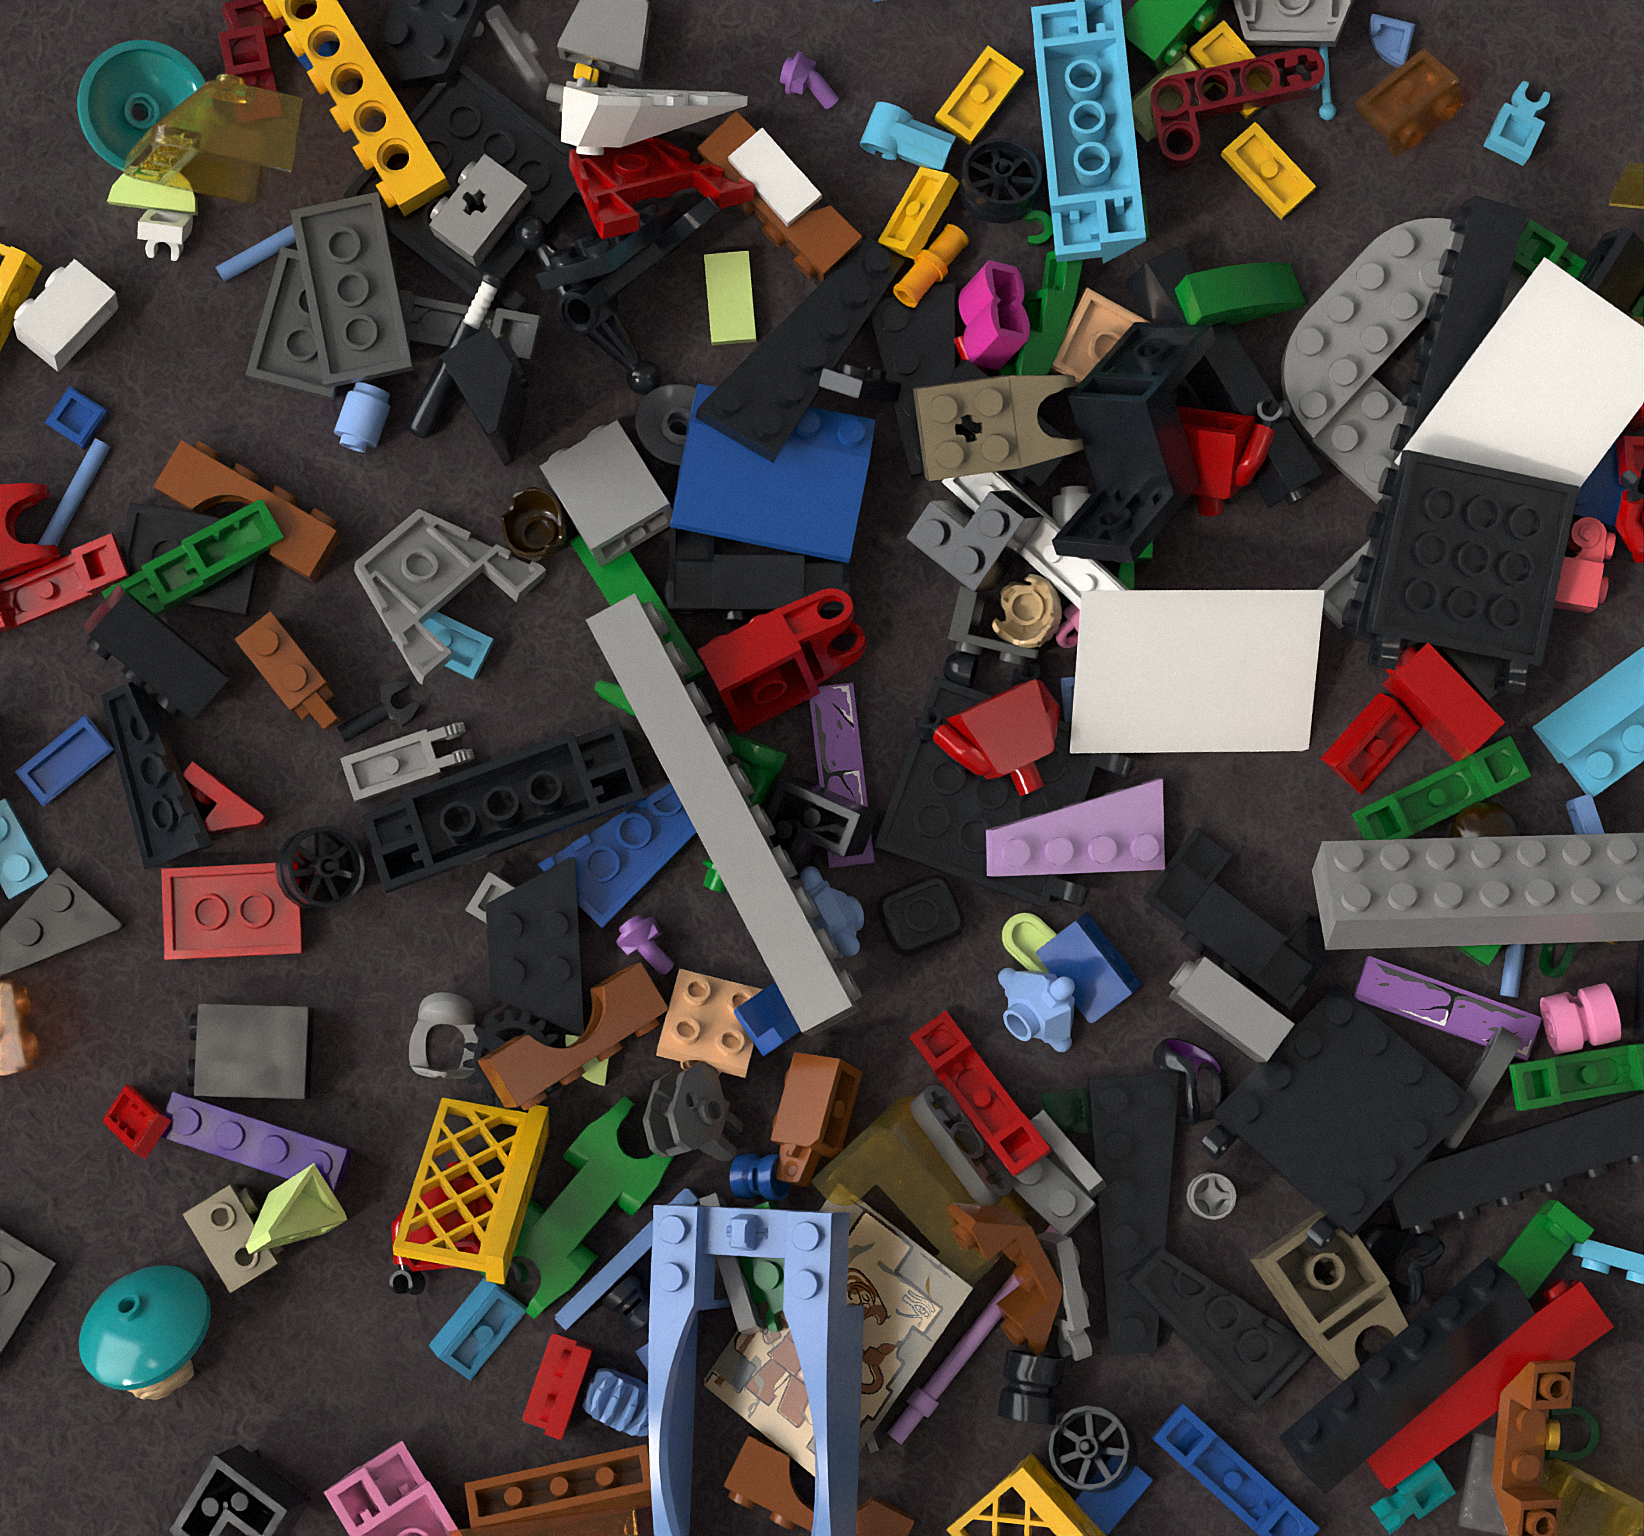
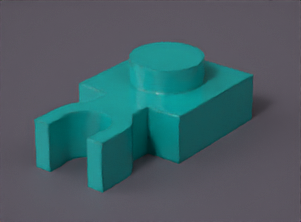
M1431 1459L1395 1485L1398 1492L1390 1497L1380 1499L1370 1508L1390 1535L1399 1529L1413 1513L1420 1520L1455 1495L1456 1492L1434 1459Z

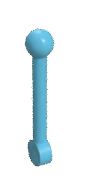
M1319 47V54L1325 63V73L1321 82L1323 105L1319 108V114L1322 119L1331 120L1336 116L1337 110L1331 101L1328 47Z

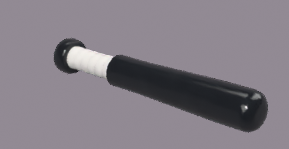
M486 269L482 270L479 276L482 283L478 293H476L475 299L465 315V319L459 321L444 352L481 331L479 329L480 323L483 321L484 315H486L487 309L490 307V303L493 301L498 289L503 290L505 288L506 279ZM440 358L407 422L408 431L422 439H427L433 434L455 387V383L442 358Z

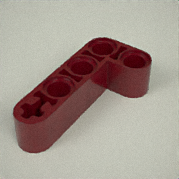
M1299 48L1160 79L1151 91L1150 114L1158 153L1162 162L1173 169H1184L1196 160L1200 147L1197 120L1313 95L1319 89L1325 73V63L1322 56L1313 49ZM1297 65H1304L1306 71H1313L1309 81H1303L1299 74L1294 75ZM1278 68L1283 69L1282 77H1286L1284 87L1279 86L1280 72ZM1254 73H1262L1270 79L1271 86L1268 90L1257 92L1248 86L1246 79ZM1216 82L1226 89L1227 95L1222 100L1211 101L1203 95L1202 88L1209 83ZM1174 92L1181 97L1183 104L1174 111H1168L1163 109L1157 100L1163 93ZM1176 135L1186 137L1190 141L1192 148L1183 155L1172 153L1166 145L1171 137Z

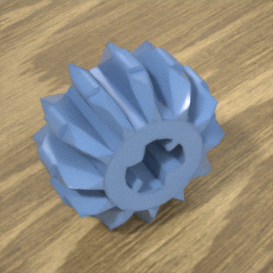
M598 1369L594 1377L590 1379L585 1390L582 1407L586 1413L590 1414L593 1419L599 1420L606 1426L613 1427L619 1432L623 1431L631 1436H647L649 1434L648 1384L615 1369Z

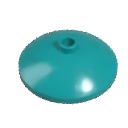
M132 40L112 46L91 63L82 78L78 91V117L86 139L102 159L126 173L139 176H159L181 168L200 152L211 129L212 101L203 76L186 56L163 43L150 40ZM133 106L140 107L144 111L145 118L143 121L133 118L131 114Z
M150 1266L123 1276L105 1289L94 1302L84 1319L79 1335V1353L83 1365L99 1383L118 1390L141 1389L170 1377L192 1358L207 1333L211 1317V1304L207 1291L192 1273L177 1266Z

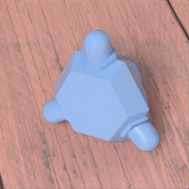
M813 866L805 867L800 873V880L804 891L807 890L819 912L818 916L812 918L817 929L824 928L826 932L830 933L841 954L837 958H842L844 955L849 957L856 955L860 949L859 941L856 938V931H859L864 924V913L860 903L856 898L830 888L828 881H823L817 868Z
M1013 968L1002 969L998 975V980L1005 989V995L1008 998V1009L1003 1014L1004 1023L1008 1030L1022 1041L1038 1038L1042 1039L1044 1043H1050L1057 1052L1068 1051L1072 1045L1070 1034L1074 1020L1075 998L1072 994L1075 990V984L1073 980L1069 977L1057 978L1055 974L1039 971H1016Z

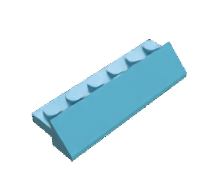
M1075 0V2L1031 7L1057 262L1102 257L1104 264L1146 241L1121 0Z
M1644 646L1532 727L1557 762L1564 764L1586 795L1591 793L1592 798L1644 761Z

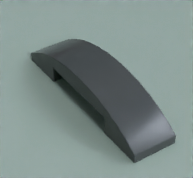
M399 289L409 342L446 349L459 321L465 319L470 306L415 296L411 291ZM497 308L496 311L487 309L479 329L483 330L489 326L495 338L504 334L516 353L518 361H532L542 318L539 315Z

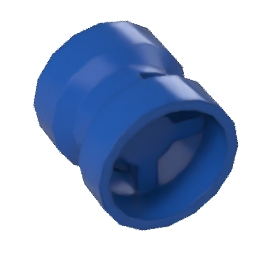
M739 1153L735 1156L730 1169V1185L734 1196L738 1199H755L758 1195H762L766 1200H783L787 1197L791 1185L776 1179L779 1154H767L763 1158H760L755 1153Z

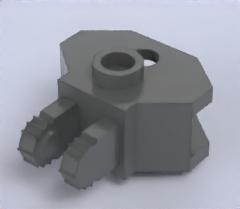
M702 1061L684 1071L680 1068L673 1070L654 1081L643 1118L649 1149L662 1158H667L700 1149L716 1160L731 1162L735 1158L736 1146L733 1143H729L721 1135L738 1137L742 1133L744 1124L740 1118H736L734 1114L728 1111L730 1102L724 1099L715 1068ZM661 1102H664L668 1107L663 1114L660 1111Z

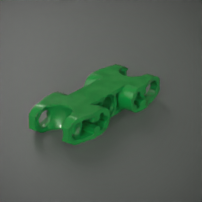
M624 1096L598 1120L588 1125L565 1152L562 1158L575 1168L578 1174L550 1207L545 1211L532 1198L529 1200L513 1257H526L532 1260L540 1270L541 1285L525 1310L534 1320L553 1301L572 1289L599 1257L582 1242L595 1227L597 1221L606 1214L614 1203L629 1216L633 1217L658 1188L667 1168L675 1157L674 1155L662 1158L654 1153L648 1158L637 1159L625 1152L620 1145L619 1130L635 1105L627 1096ZM479 1271L483 1276L486 1277L485 1272Z

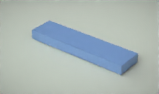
M684 1188L669 1204L695 1205L700 1198L690 1188ZM653 1220L555 1315V1320L565 1331L652 1247Z

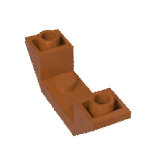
M952 1203L946 1208L955 1225L950 1230L955 1240L965 1251L968 1252L973 1248L988 1261L1002 1250L1009 1259L1015 1262L1017 1268L1013 1270V1274L1020 1285L996 1303L1005 1320L1001 1324V1328L1014 1345L1019 1346L1023 1343L1036 1355L1040 1354L1045 1349L1064 1290L1032 1227L1007 1207Z
M1572 1360L1530 1361L1500 1393L1491 1483L1509 1536H1558L1562 1499L1544 1489L1541 1485L1549 1409L1571 1408L1576 1365V1362Z

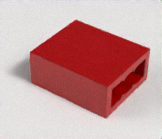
M1429 642L1419 650H1416L1411 644L1399 654L1395 670L1385 668L1390 676L1382 685L1456 762L1473 754L1506 723Z

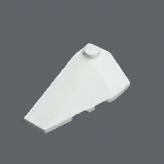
M564 86L561 142L577 146L576 153L604 155V147L620 148L747 106L748 96L718 91Z

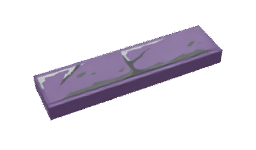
M853 683L819 686L820 694L809 699L819 786L868 807ZM871 834L862 855L842 857L827 850L829 868L874 863Z
M1371 956L1366 957L1353 995L1355 999L1366 1005L1484 1047L1495 1031L1502 1026L1522 1038L1514 1057L1523 1061H1528L1542 1017Z

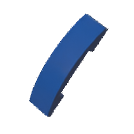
M1183 1403L1151 1437L1259 1536H1314L1320 1529Z

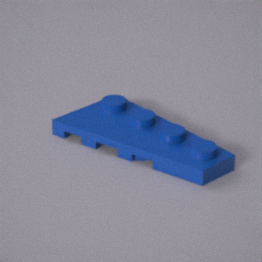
M669 783L649 795L646 800L641 801L627 811H623L610 819L606 824L588 835H584L571 843L570 846L537 865L543 871H546L569 857H577L579 906L604 929L697 834V831L675 789Z

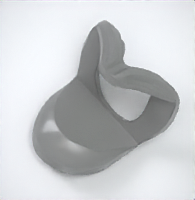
M438 992L426 996L420 1004L418 1021L409 1042L411 1068L415 1073L431 1078L442 1076L445 1079H464L472 1076L475 1073V1069L463 1067V1062L473 1059L474 1053L466 1048L457 1070L430 1068L426 1057L427 1033L431 1027L437 1024L453 1025L463 1033L465 1043L472 1042L477 1044L479 1038L473 1031L476 1024L472 1003L462 996L447 992Z

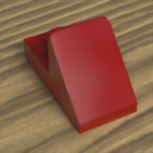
M193 761L182 774L191 783L189 791L192 796L207 807L213 801L217 803L203 821L209 835L266 827L271 821L265 814Z

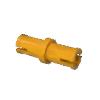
M947 224L927 250H921L917 255V259H914V266L894 286L893 293L904 305L912 308L916 307L918 301L934 282L942 281L947 275V267L961 250L968 245L969 239L959 227Z

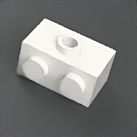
M75 259L66 268L59 267L50 275L45 284L46 289L35 300L32 298L26 300L17 310L14 317L15 321L13 322L17 339L57 372L67 364L119 308L116 292Z

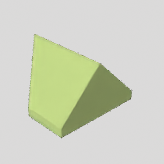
M314 1163L269 1192L246 1244L249 1254L323 1235L347 1220L345 1211Z

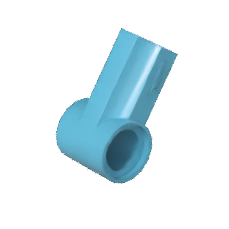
M877 102L860 141V146L872 154H875L876 151L883 153L882 158L887 160L900 158L921 167L943 172L956 136L913 120V116L909 112L896 105Z

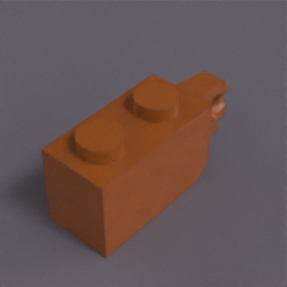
M271 611L234 639L289 710L298 715L301 720H304L311 714L326 732L341 722L327 703L334 696V693L331 691V684L279 618Z
M794 1052L791 1065L785 1075V1087L780 1106L772 1124L773 1131L770 1140L780 1145L776 1179L786 1184L808 1187L820 1157L832 1159L842 1151L862 1071L838 1058Z

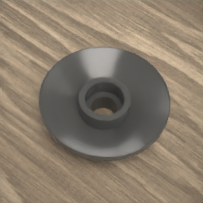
M682 384L658 387L648 393L638 407L635 419L638 437L643 446L652 455L666 463L678 466L681 464L689 412L696 390L694 387ZM671 429H680L684 435H677Z

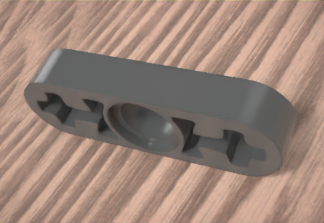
M1502 1026L1492 1035L1461 1085V1088L1477 1101V1107L1441 1145L1454 1151L1461 1143L1515 1056L1522 1041L1521 1037Z
M937 1085L926 1087L911 1102V1112L914 1119L969 1195L980 1205L995 1206L1012 1189V1180L1009 1173L952 1095ZM954 1138L958 1139L964 1144L968 1151V1154L959 1148Z

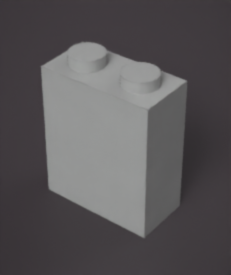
M618 420L609 425H602L593 429L586 439L571 448H563L556 451L549 457L547 462L539 466L600 567L670 526L672 507Z
M1206 957L1197 959L1195 962H1192L1190 959L1187 962L1184 961L1169 981V984L1175 988L1169 995L1171 999L1255 1062H1267L1295 1025Z

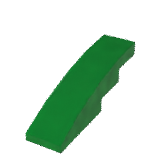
M1055 251L1046 253L1042 289L1025 293L1024 309L1030 324L1028 340L999 370L998 376L1048 375L1063 341L1076 299L1083 259L1057 262Z
M261 498L181 540L182 545L141 566L142 570L107 588L102 591V594L106 599L119 584L159 616L252 561L284 540V536Z
M581 535L570 540L577 555L610 606L635 593L644 604L651 600L654 607L658 608L670 630L668 634L663 636L667 643L672 641L676 648L680 649L691 670L690 673L685 675L688 684L706 674L702 664L630 551L600 567Z

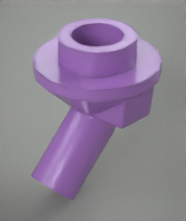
M801 51L797 52L794 59L788 57L783 65L780 76V83L785 84V93L787 95L803 94L808 87L824 109H829L839 100L838 96L825 79L815 71L816 61L807 58L805 53Z
M637 915L619 928L621 935L616 943L627 955L633 956L640 952L660 975L667 974L673 968L674 962L654 942L662 934L654 917L644 919L642 915Z

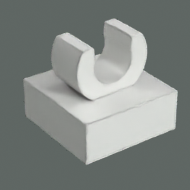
M148 209L138 221L137 239L148 240L145 247L147 256L154 258L158 251V242H165L171 248V260L176 261L183 252V242L192 231L193 214Z

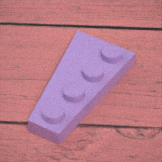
M1155 778L1142 782L1140 785L1119 789L1097 798L1063 806V808L1051 812L1033 815L987 829V876L1164 870L1163 779Z

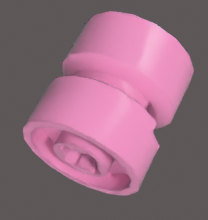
M1606 983L1581 988L1578 990L1576 997H1573L1569 992L1542 997L1540 1000V1011L1547 1040L1555 1055L1580 1050L1583 1048L1585 1041H1588L1593 1046L1621 1039V1023L1617 1005Z

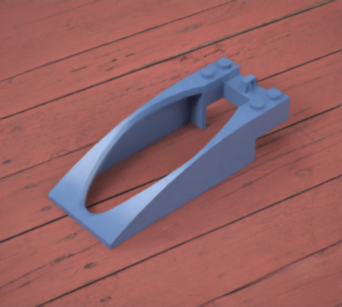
M684 1204L654 1205L648 1343L649 1457L654 1536H689L698 1311L731 1306L728 1297H714L716 1255L785 1258L783 1312L786 1316L801 1365L813 1422L815 1503L811 1536H856L864 1305L847 1304L850 1212Z

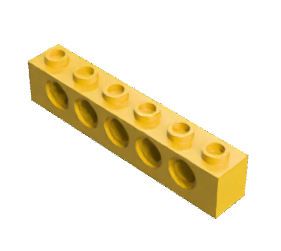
M263 0L273 19L277 20L283 17L289 26L290 31L286 32L284 36L297 58L306 54L314 67L307 71V74L319 94L322 95L329 92L336 103V106L329 110L342 132L345 133L350 129L353 131L359 143L352 148L366 171L375 167L382 179L375 186L389 209L397 204L405 217L450 190L446 177L337 0ZM314 4L317 6L316 12L312 17L308 19L296 17V12L302 5ZM328 41L340 43L339 50L334 55L323 57L318 54L320 47ZM357 78L363 81V85L357 93L347 95L341 92V88L347 80ZM373 116L386 118V123L380 131L372 133L364 130V125L369 118ZM403 153L409 156L408 164L403 169L391 170L387 168V162L393 155Z

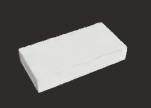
M763 128L728 156V161L743 178L755 184L754 190L787 227L822 199V194Z

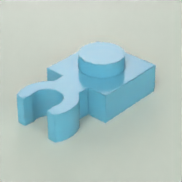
M1523 81L1513 93L1512 105L1505 102L1501 107L1483 145L1522 166L1529 159L1545 124L1544 121L1536 118V116L1544 110L1550 100V93L1545 91L1537 102L1529 101L1525 96V91L1529 85L1526 81Z

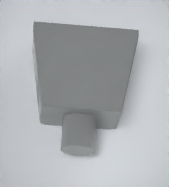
M579 0L557 45L560 59L581 63L604 72L641 82L651 16L649 1Z

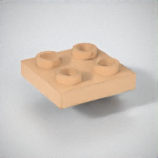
M679 969L656 1056L680 1061L683 1070L704 1061L717 1070L718 1077L721 1072L746 1078L754 1042L734 1015V1009L763 989Z

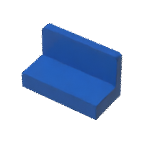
M1088 912L1079 917L1036 952L1051 974H1055L1057 978L1069 977L1073 980L1075 984V990L1072 994L1075 998L1074 1004L1089 1023L1097 1021L1143 984Z
M776 982L734 1009V1015L763 1057L801 1031Z

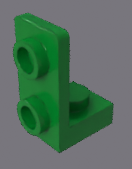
M1546 1199L1497 1262V1265L1517 1280L1526 1298L1529 1299L1573 1243L1584 1244L1594 1229L1558 1200Z

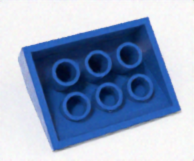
M697 383L689 412L670 527L849 563L870 461L875 420L810 407L775 462L772 463L695 418L699 406L717 388Z

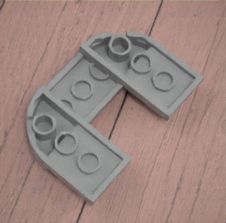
M1424 218L1412 220L1397 225L1377 237L1299 321L1288 340L1282 357V398L1290 404L1291 411L1289 417L1294 426L1317 451L1376 504L1383 496V494L1378 493L1380 477L1385 467H1391L1395 450L1390 449L1391 437L1396 425L1403 423L1407 407L1403 406L1402 402L1372 375L1426 317L1428 303L1434 292L1439 293L1443 278L1442 275H1438L1439 263L1445 249H1451L1455 232L1450 231V219ZM1513 265L1498 320L1528 280Z

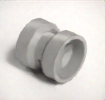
M1207 1172L1199 1174L1191 1180L1187 1187L1186 1198L1189 1207L1194 1213L1200 1217L1215 1220L1223 1218L1231 1212L1235 1206L1236 1192L1229 1179L1220 1174Z

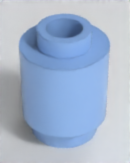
M356 382L354 390L347 393L334 429V433L341 437L340 445L361 453H365L367 447H377L391 408L387 404L390 397L388 392L373 385Z

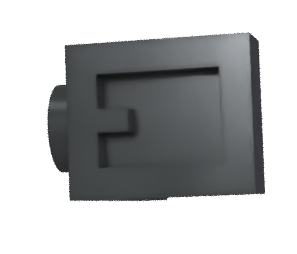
M960 585L948 639L957 641L955 650L982 655L983 647L1001 651L999 660L1025 666L1027 657L1037 659L1038 649L1019 647L1008 642L969 634L970 625L979 627L985 600L977 599V592H973L968 587Z

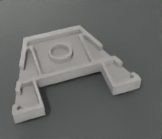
M1233 0L1246 45L1336 47L1354 0Z
M417 509L355 562L354 572L415 678L423 685L445 666L452 657V651L422 625L427 619L481 573H484L515 602H518L545 577L546 569L534 561H531L529 565L510 556V550L497 544L491 547L470 537L471 532L421 509Z

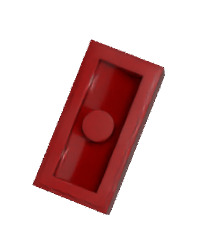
M1378 693L1320 759L1362 795L1421 727L1395 699Z

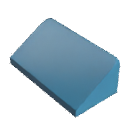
M484 1277L431 1341L429 1347L439 1359L471 1381L523 1318L527 1307L504 1287L497 1283L487 1282L486 1277Z

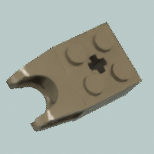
M1000 375L913 388L925 479L934 481L1018 469L1084 449L1083 439L1050 437L1042 431L1037 420V412L1041 402L1053 393H1057L1064 388L1076 386L1075 375ZM969 415L970 421L976 422L978 426L977 432H972L973 437L969 440H966L964 435L955 432V425L962 424L961 417Z
M1318 1210L1252 1257L1250 1261L1300 1335L1331 1370L1344 1381L1360 1368L1355 1355V1342L1358 1335L1364 1329L1370 1326L1374 1327L1391 1341L1408 1326V1323L1388 1286L1390 1282L1358 1235L1352 1239L1341 1230L1321 1253L1306 1242L1308 1238L1306 1232L1317 1220L1325 1216ZM1316 1263H1322L1325 1268L1320 1273L1324 1278L1323 1280H1316L1314 1276V1266Z

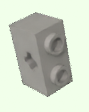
M486 154L477 163L472 161L464 168L458 178L460 186L450 198L445 196L436 204L430 215L432 222L429 224L435 237L477 268L532 198L528 185ZM472 203L476 206L484 203L486 210L483 213L475 210L471 214L469 206Z

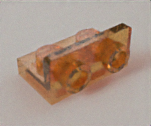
M1423 48L1357 100L1355 106L1357 113L1386 138L1389 152L1398 157L1407 149L1418 145L1424 136L1442 121L1452 118L1464 101L1459 78Z

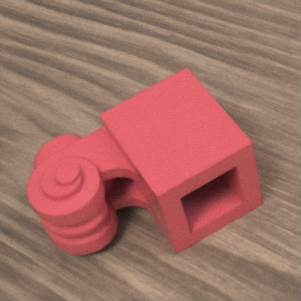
M1584 517L1577 520L1570 527L1567 547L1571 551L1576 552L1574 558L1564 556L1554 608L1588 614L1597 608L1598 603L1603 604L1608 590V577L1602 576L1604 568L1603 559H1611L1616 535L1615 533L1607 532L1604 525L1598 519Z

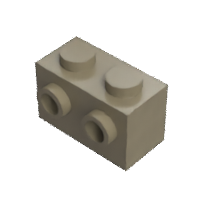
M237 1184L228 1185L182 1214L229 1293L240 1290L283 1263L284 1261L279 1253L285 1250L282 1245L252 1254L248 1253L246 1244L258 1219L256 1213L261 1211L252 1192L247 1187L240 1190Z

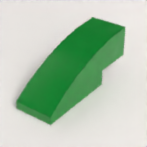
M1249 263L1196 272L1186 275L1174 289L1186 321L1191 325H1213L1226 321L1231 326L1301 308L1306 304L1290 263Z

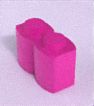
M988 260L959 294V311L963 322L967 326L963 336L964 349L969 361L973 365L1000 370L1028 340L1030 324L1027 313L1021 304L1024 299V283L1016 266Z

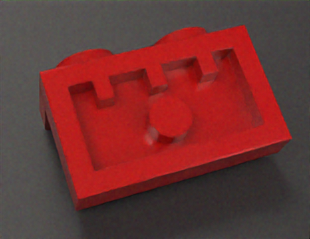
M556 1333L550 1336L523 1414L524 1422L545 1429L544 1435L559 1440L564 1438L595 1350L594 1346Z

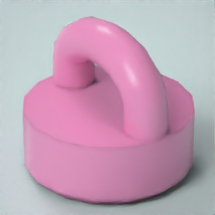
M1073 603L1062 611L1067 620L1059 626L1055 635L1058 645L1063 648H1072L1078 645L1080 609ZM1073 629L1076 630L1075 633H1073L1071 636L1067 637V634H1068L1071 630H1073Z

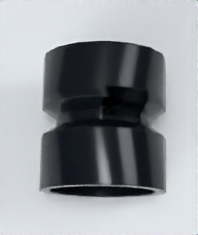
M1007 1350L1003 1376L1009 1381V1385L1000 1391L997 1415L1023 1422L1056 1425L1060 1398L1053 1393V1389L1062 1385L1065 1359L1046 1354L1036 1355L1033 1352Z

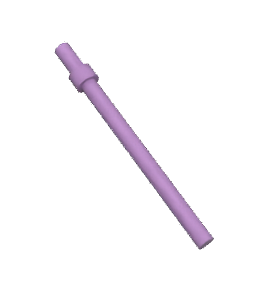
M1051 1225L1045 1231L1059 1234ZM1013 1273L922 1389L917 1387L907 1399L909 1406L887 1432L901 1445L924 1416L929 1418L939 1405L936 1401L1002 1317L996 1303L1020 1285Z

